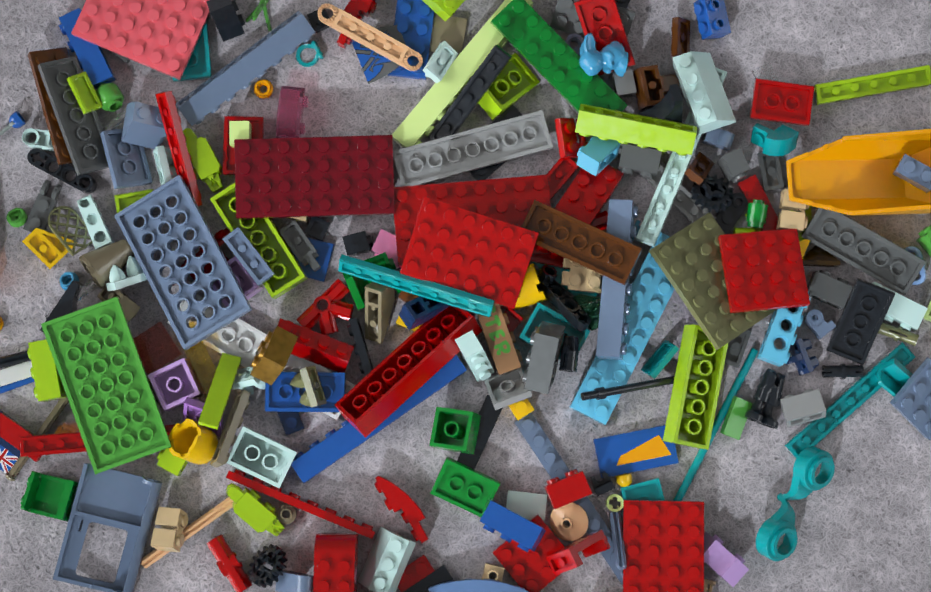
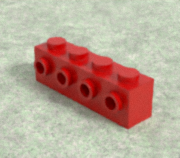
M280 318L277 326L298 336L291 352L292 355L336 372H345L354 346Z

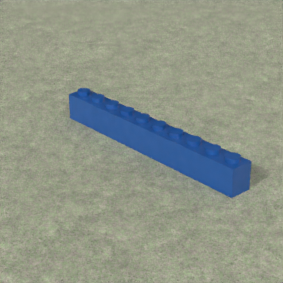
M455 355L366 438L346 420L341 424L343 426L338 431L333 429L325 435V440L322 442L317 440L309 446L310 450L305 454L302 451L298 453L291 466L302 482L306 483L313 476L315 477L316 474L325 470L326 467L328 468L462 375L467 369L458 356Z

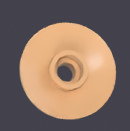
M571 502L560 508L553 509L551 512L550 526L554 534L560 539L576 541L587 532L589 525L588 516L585 510L578 504ZM568 520L570 522V526H566L564 524V521Z

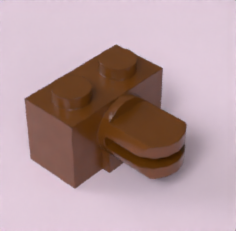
M658 64L639 67L633 71L639 110L651 108L664 98V95L668 93L670 85L678 83L679 86L678 78L675 75L660 76Z

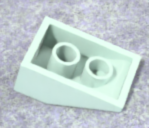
M243 426L230 452L227 463L280 488L297 452L253 429Z

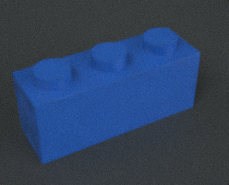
M492 500L480 519V522L484 524V529L491 533H494L495 530L501 533L500 538L509 543L512 540L518 542L517 547L526 552L529 549L535 552L546 532L542 527Z

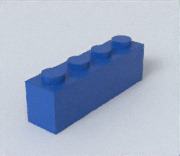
M78 8L59 17L61 22L59 28L63 35L67 34L69 38L67 44L71 52L76 53L80 68L84 72L86 71L96 90L102 83H111L116 78L100 46L72 35L71 32L82 11Z

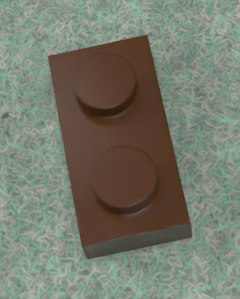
M674 17L672 18L671 56L676 57L690 52V20Z
M699 151L684 174L691 181L700 185L715 163Z

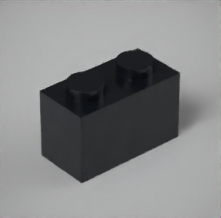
M235 0L206 1L223 42L245 34L242 26L246 24L242 14L238 15L236 12L239 8Z

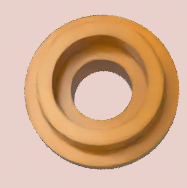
M259 80L254 85V93L261 99L269 98L273 93V85L268 80ZM262 86L267 87V91L264 93L260 91Z

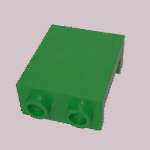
M386 252L364 260L392 270L396 269L393 259H388ZM343 273L357 309L364 308L365 286L372 281Z
M32 471L27 479V488L21 498L20 509L68 522L79 483Z

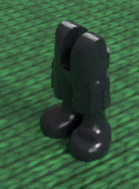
M770 368L764 372L753 395L755 402L751 409L745 413L744 417L769 428H778L779 423L772 417L773 407L780 405L785 382L784 374L776 373V371Z

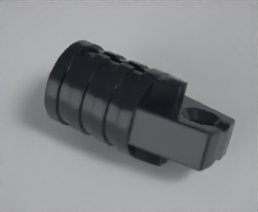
M564 337L559 371L577 372L579 355L578 337Z

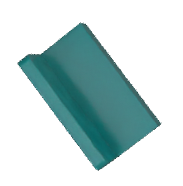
M895 358L878 366V384L893 397L913 375Z

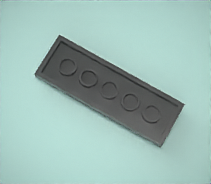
M72 56L40 63L38 69L77 176L109 168L100 135L103 128L95 110L83 114L67 81L68 77L82 73L77 57Z
M822 208L817 209L802 234L803 238L810 240L815 245L903 295H906L926 263L923 259L842 213Z

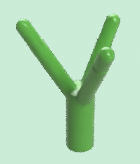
M260 0L259 5L245 21L249 22L251 19L255 21L263 9L267 28L271 31L272 28L267 11L268 0Z

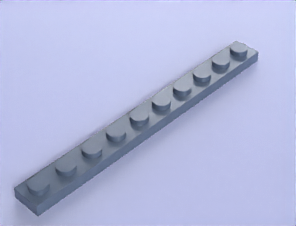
M529 413L520 420L515 421V425L551 479L559 477L560 480L566 477L565 473L570 471L533 414ZM587 496L574 501L573 503L581 506L588 516V535L602 530L607 537L610 548L600 553L623 586V570L616 569L612 533Z

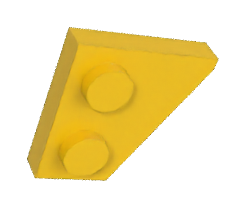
M35 228L22 241L49 269L68 253V250L55 234L39 228ZM67 238V239H66V242H72V243H73L74 240H71V239H68V238Z

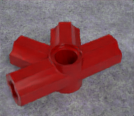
M337 279L296 320L302 327L310 329L319 322L321 334L324 335L339 332L336 318L349 321L352 317L354 305L341 301L350 290L340 279ZM322 300H326L328 307L322 311L319 309V303Z

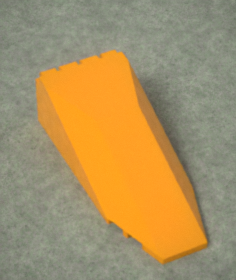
M931 129L844 136L837 141L787 160L789 201L851 216L931 213V190L926 193L893 175L894 170L905 154L931 167Z

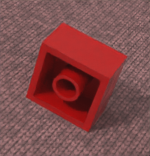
M573 469L566 472V477L560 480L559 477H555L546 481L548 485L544 486L553 509L560 508L592 494L583 471Z

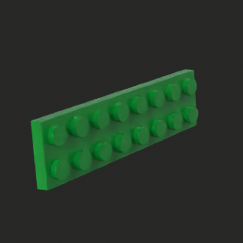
M512 0L491 20L490 23L578 113L581 104L621 112L628 106L598 75L589 76L584 72L579 64L580 56L525 0Z

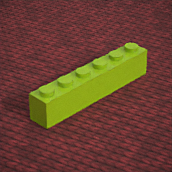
M581 104L575 132L585 137L590 135L597 136L601 140L612 139L617 140L621 144L632 143L637 144L641 148L653 147L662 152L674 151L678 155L685 156L687 154L692 155L697 126Z

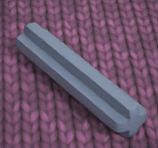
M611 512L610 522L616 569L623 570L626 569L627 562L623 542L621 513Z

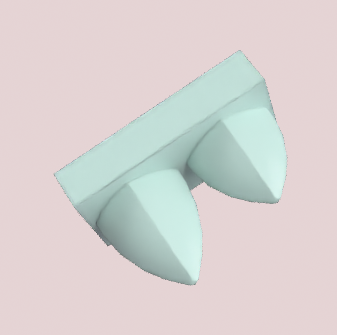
M446 41L439 44L423 69L425 76L431 78L436 83L442 80L458 55Z
M164 145L157 146L153 151L161 186L177 176L175 167H169L170 164L174 163L170 149H165Z
M131 255L128 257L126 265L127 276L121 268L116 265L112 266L109 275L110 282L106 283L108 291L118 290L147 280L141 266Z
M253 367L238 369L232 390L239 388L250 392L252 395L254 394L253 386L265 389L266 383L250 375Z

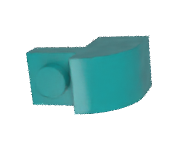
M757 123L753 126L751 143L762 147L763 154L784 156L796 148L799 132L783 124L777 129L772 130Z

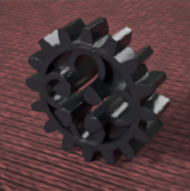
M272 544L269 547L264 546L262 552L258 550V556H253L254 562L249 564L252 567L248 571L251 575L249 579L259 587L266 588L267 585L271 587L273 581L278 582L279 575L283 576L282 569L287 568L284 565L288 561L285 557L286 552L277 545L274 546ZM266 562L267 564L272 566L273 569H268L263 565V563Z

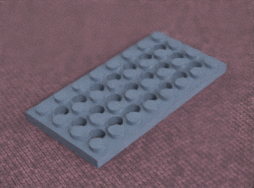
M181 175L174 177L114 215L184 350H188L253 310ZM172 197L177 199L174 207L169 206V200ZM159 207L161 210L160 215L154 217L153 210ZM184 213L186 219L183 223L179 224L178 216ZM143 217L144 224L138 228L136 222L139 218ZM164 224H168L169 231L163 234L161 228ZM193 230V239L187 240V232ZM148 234H152V242L146 244L145 237ZM177 240L178 247L172 251L170 244L172 241ZM198 247L203 248V254L200 257L195 255V250ZM160 250L162 256L159 260L155 261L154 253ZM182 257L187 259L184 267L179 266V260ZM210 263L212 270L210 273L205 274L204 267ZM169 267V276L163 277V269ZM194 273L196 279L194 283L189 284L187 278L190 274ZM219 280L221 287L219 290L214 291L213 283ZM174 284L179 285V291L176 294L171 292V287ZM203 290L204 298L198 301L196 294L198 291ZM225 297H228L230 299V304L228 307L224 308L222 306V300ZM186 300L188 307L185 311H181L180 303ZM212 307L213 315L207 318L205 311L207 308ZM195 317L197 324L195 327L190 328L189 320Z

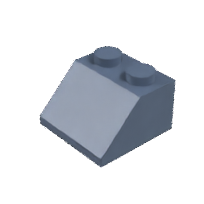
M136 101L128 103L121 142L150 149L161 146L166 132L159 107Z

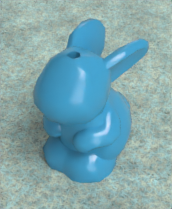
M588 33L585 36L584 42L580 47L581 57L579 59L580 67L589 76H594L602 69L606 74H610L614 70L616 75L623 77L628 65V52H625L624 47L618 41H613L599 52L596 50L593 34Z

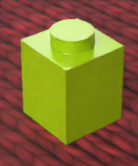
M169 448L161 450L157 456L159 460L157 465L176 476H181L188 463L186 460L173 456Z

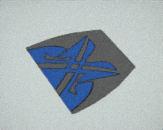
M397 25L376 28L405 44L402 34L397 30ZM353 40V47L368 84L381 79L400 66Z

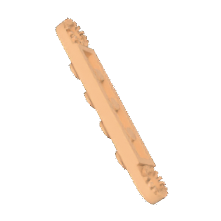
M330 3L322 4L319 7L318 18L322 23L409 71H417L421 68L423 58L419 52ZM324 9L332 10L333 16L330 19L322 16ZM410 56L417 57L418 65H409L408 58Z

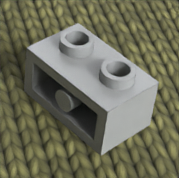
M808 389L803 391L802 394H789L780 399V406L787 428L826 417V408L819 389Z

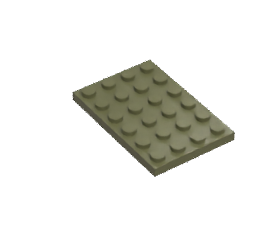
M709 212L653 247L649 252L714 348L718 350L777 309L730 313L718 240L719 235H724L725 233Z

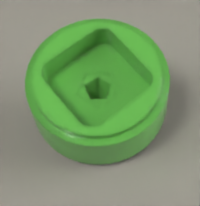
M14 208L8 212L6 219L10 226L20 227L26 223L28 216L22 208Z

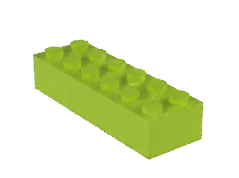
M235 183L210 198L230 232L239 227L275 273L274 276L263 283L273 299L279 298L308 279L271 218H236Z
M684 325L663 441L709 450L728 343L716 350L699 325Z

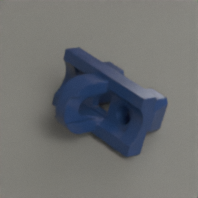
M798 338L789 348L792 357L789 358L786 365L795 363L799 376L813 372L814 368L819 365L817 357H809L806 351L812 348L809 338Z

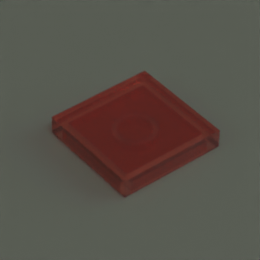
M161 321L133 338L147 375L182 355Z

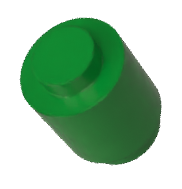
M753 199V203H748L747 227L763 229V225L766 224L768 205L764 204L765 201Z

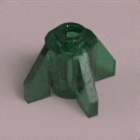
M583 294L574 296L573 299L576 303L581 305L580 307L591 318L590 330L598 329L601 298Z

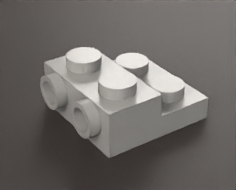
M521 367L484 380L495 410L532 397L531 390L524 389L526 382L522 381L524 373Z

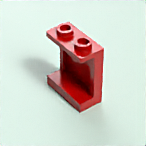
M599 530L568 544L546 557L554 575H558L583 564L578 552L582 551L584 557H589L609 549L610 545L603 531Z

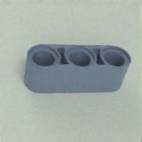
M294 571L283 572V576H278L275 591L313 592L314 576Z

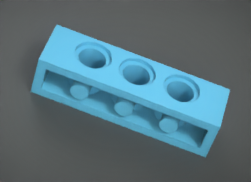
M807 306L796 307L795 312L789 311L788 308L777 309L773 312L757 359L778 367L788 362L790 345H793L796 341L797 334H795L797 326L800 327L804 316L801 314ZM782 321H786L789 324L788 331L782 329ZM775 339L781 340V349L775 347Z

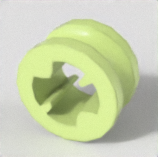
M611 494L607 497L606 506L610 511L618 512L623 508L624 500L620 495ZM613 497H617V501L620 502V506H617L616 509H613V506L609 504L610 499L613 500Z

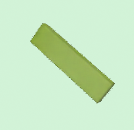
M222 352L198 425L218 430L241 363V357Z

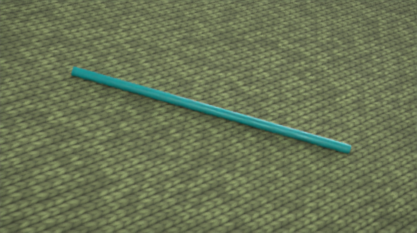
M751 348L714 420L710 445L728 412L733 396L737 395L759 352L754 348ZM699 449L673 501H682L708 450Z

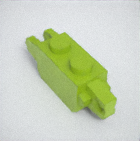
M185 128L183 134L186 137V146L191 155V162L195 167L193 171L196 174L197 180L201 179L206 183L213 193L224 188L220 178L223 168L206 138H197L192 129Z
M234 483L227 485L226 493L233 500L234 513L255 531L264 532L267 530L276 537L283 531L284 525L277 519L274 512L276 510L275 507L268 501L264 503L260 500L261 496L254 489L249 490L245 487L242 490Z

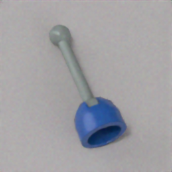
M15 111L10 116L9 125L0 131V136L11 127L20 128L26 124V121L19 112Z

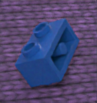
M698 0L693 3L702 40L718 39L731 33L724 0Z

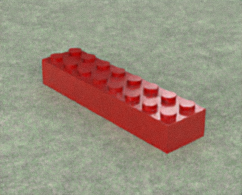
M449 306L421 325L335 403V407L366 438L460 352L455 339L471 330L477 336L482 332L481 327L474 316L466 310Z

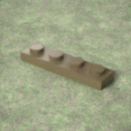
M242 390L236 394L209 465L217 468L227 463L230 456L228 451L237 438V435H235L236 430L241 426L244 419L242 417L243 412L250 404V392Z

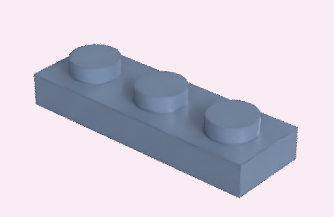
M239 227L223 238V241L258 286H261L275 275Z

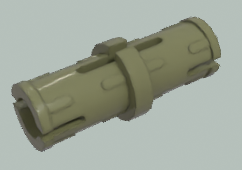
M882 323L878 334L894 338L893 341L897 342L899 340L913 346L916 345L919 334L903 330L900 326L895 327L886 323Z

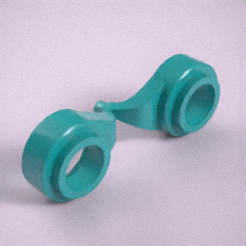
M815 446L805 448L796 458L790 490L786 494H778L777 499L781 501V507L758 530L756 548L761 555L772 561H782L794 552L798 541L795 528L796 516L788 500L806 498L813 491L820 490L830 483L835 472L833 457L829 452ZM821 464L820 473L815 478L816 468ZM785 534L783 543L777 549L780 537Z

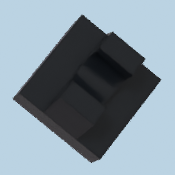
M605 471L601 472L603 476L602 481H597L594 476L590 477L597 497L615 489L611 478Z

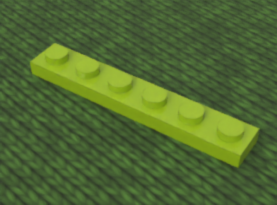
M930 65L816 84L814 85L817 105L931 86Z

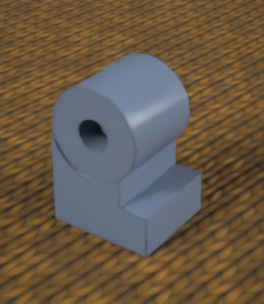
M718 128L706 132L702 143L729 151L735 135Z
M816 309L809 311L804 317L805 324L818 340L836 327L832 320L827 323L822 312Z

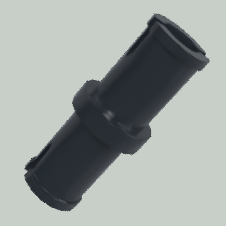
M840 364L839 366H822V370L829 371L822 372L823 378L840 377V379H846V377L862 378L864 376V373H861V371H864L863 365L846 366L845 364Z

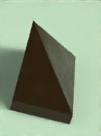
M817 245L802 259L803 266L838 267L841 265L840 260Z

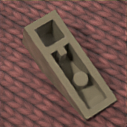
M375 282L365 286V339L380 344L383 343L394 303L395 288Z

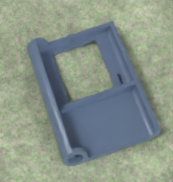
M84 463L53 580L104 592H133L162 482L115 469L95 474L92 464ZM91 522L123 529L128 533L116 579L113 583L80 576L76 573L88 525Z

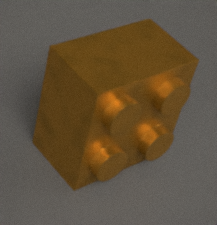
M276 326L273 332L269 331L257 349L259 351L258 355L254 357L250 365L253 367L250 375L272 385L285 368L298 336L279 326Z

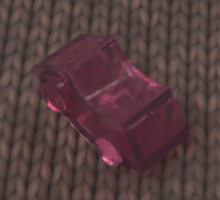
M281 87L277 111L276 138H300L301 134L304 135L305 123H302L304 107L307 108L308 96H305V88Z

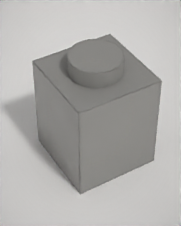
M626 69L623 77L613 73L612 81L615 93L620 98L635 96L637 90L633 71Z

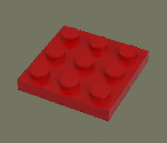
M536 515L530 522L542 527L546 532L535 552L530 549L528 552L517 547L519 543L514 540L511 543L505 541L492 552L517 584L529 592L541 591L560 575H554L546 557L565 547L542 518Z

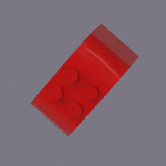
M316 534L313 592H357L359 534Z

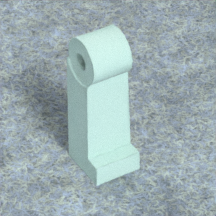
M90 194L77 200L95 249L114 243L93 196Z

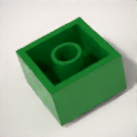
M436 407L429 446L441 450L474 454L481 415L471 411Z

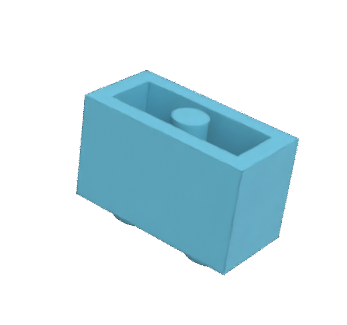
M593 136L586 146H582L579 149L577 165L592 175L597 176L617 157L621 143L617 140H601L597 136Z

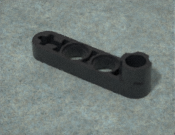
M37 148L29 151L27 160L36 168L84 193L89 194L96 190L97 182L90 175L83 174V176H77L76 173L75 179L68 181L66 174L68 171H75L73 166L61 164L57 171L51 172L49 165L52 162H57L54 156ZM40 153L39 156L46 160L45 164L38 160L34 163L33 155ZM90 179V185L85 188V185L81 183L82 180L88 182Z
M543 265L537 275L540 282L536 285L540 292L543 291L545 297L575 329L586 331L591 323V318L555 280L557 270L554 267Z

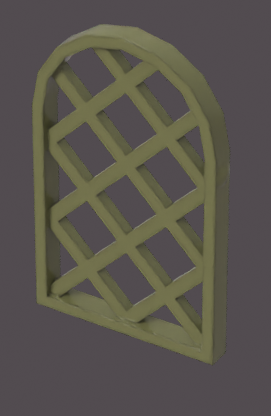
M59 206L50 212L48 225L72 256L93 244L92 241L86 244V239L91 240V237L87 236L86 224L72 208ZM61 209L68 210V215L60 214ZM51 215L57 216V222L50 221ZM60 217L67 218L66 224L59 222ZM69 219H76V225L69 224ZM58 225L66 226L65 232L58 231ZM68 227L76 228L75 234L67 233ZM78 229L85 230V235H77ZM67 236L74 237V242H66ZM83 238V244H77L76 239ZM75 246L81 247L80 249L75 251Z

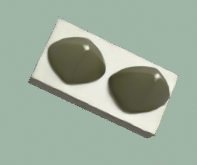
M309 366L299 369L300 372L290 382V385L297 388H305L306 390L299 402L311 408L327 404L316 367Z

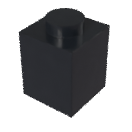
M365 231L342 237L347 256L353 257L371 252L370 247L373 246L372 238Z

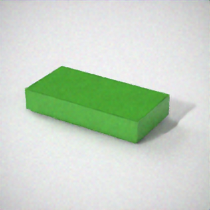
M733 396L720 433L740 440L747 421L744 417L745 413L751 409L753 403Z

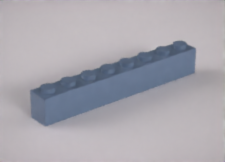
M297 11L176 103L177 108L191 126L200 124L204 121V116L210 112H216L221 107L220 104L225 100L227 102L232 100L236 96L235 93L249 87L251 85L250 81L256 77H262L267 72L266 69L270 66L278 65L286 54L290 55L295 52L300 43L308 42L313 37L312 34L315 33L314 29L304 15Z
M609 199L606 231L631 244L633 237H636L637 234L634 218L638 217V206L635 205L633 200ZM605 276L602 278L596 356L599 359L623 360V355L627 353V343H624V339L629 331V324L626 323V315H630L628 296H631L632 284H629V279L624 286Z

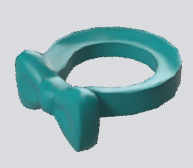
M315 40L311 44L301 45L296 52L298 63L304 67L314 66L319 58L324 59V55ZM306 48L316 50V55L310 63L303 62L300 57L301 52Z

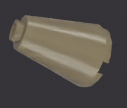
M122 239L85 253L79 257V260L86 272L91 275L95 284L102 289L106 286V283L110 282L109 275L112 266L116 265L122 269L127 264L128 257L130 255L133 257L134 253L128 241Z

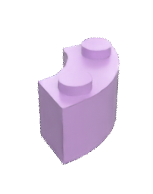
M705 532L704 563L729 585L734 587L749 570L743 564L745 560L737 553L733 555L722 546L724 542L716 534L712 537Z

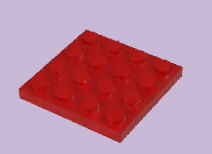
M797 229L719 235L718 240L730 313L810 305Z

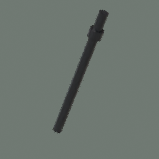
M675 376L610 388L599 387L595 388L594 391L581 393L582 401L595 398L596 400H601L611 395L670 385L674 383Z

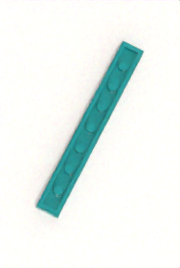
M341 254L339 259V272L491 317L494 300L432 281L413 278L401 274L399 271Z
M903 342L900 343L826 408L825 418L810 422L785 444L786 448L797 458L805 448L817 445L881 388L878 384L879 365L895 358L905 367L916 356Z

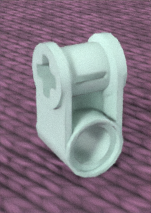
M29 128L23 132L22 140L28 147L54 152L49 130ZM33 134L37 135L36 141L29 143V137Z

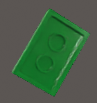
M447 457L430 494L482 517L488 504L493 500L501 482Z

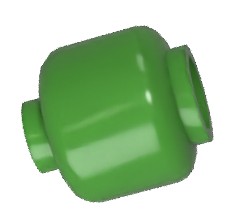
M102 83L99 85L96 93L103 105L102 109L110 112L120 109L124 96L118 86L114 83Z

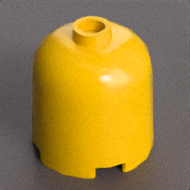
M533 263L528 265L515 310L547 300L543 291L540 292L536 286L540 282Z
M185 419L181 424L177 423L169 435L172 446L169 448L171 454L198 465L210 462L218 445L217 435L212 430L198 425V422L191 419Z

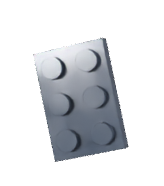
M123 129L106 130L100 133L114 189L153 183L144 147L121 142Z

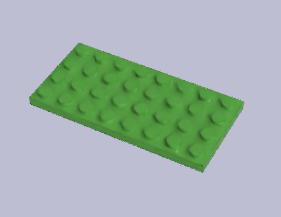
M118 297L41 324L95 474L172 447Z

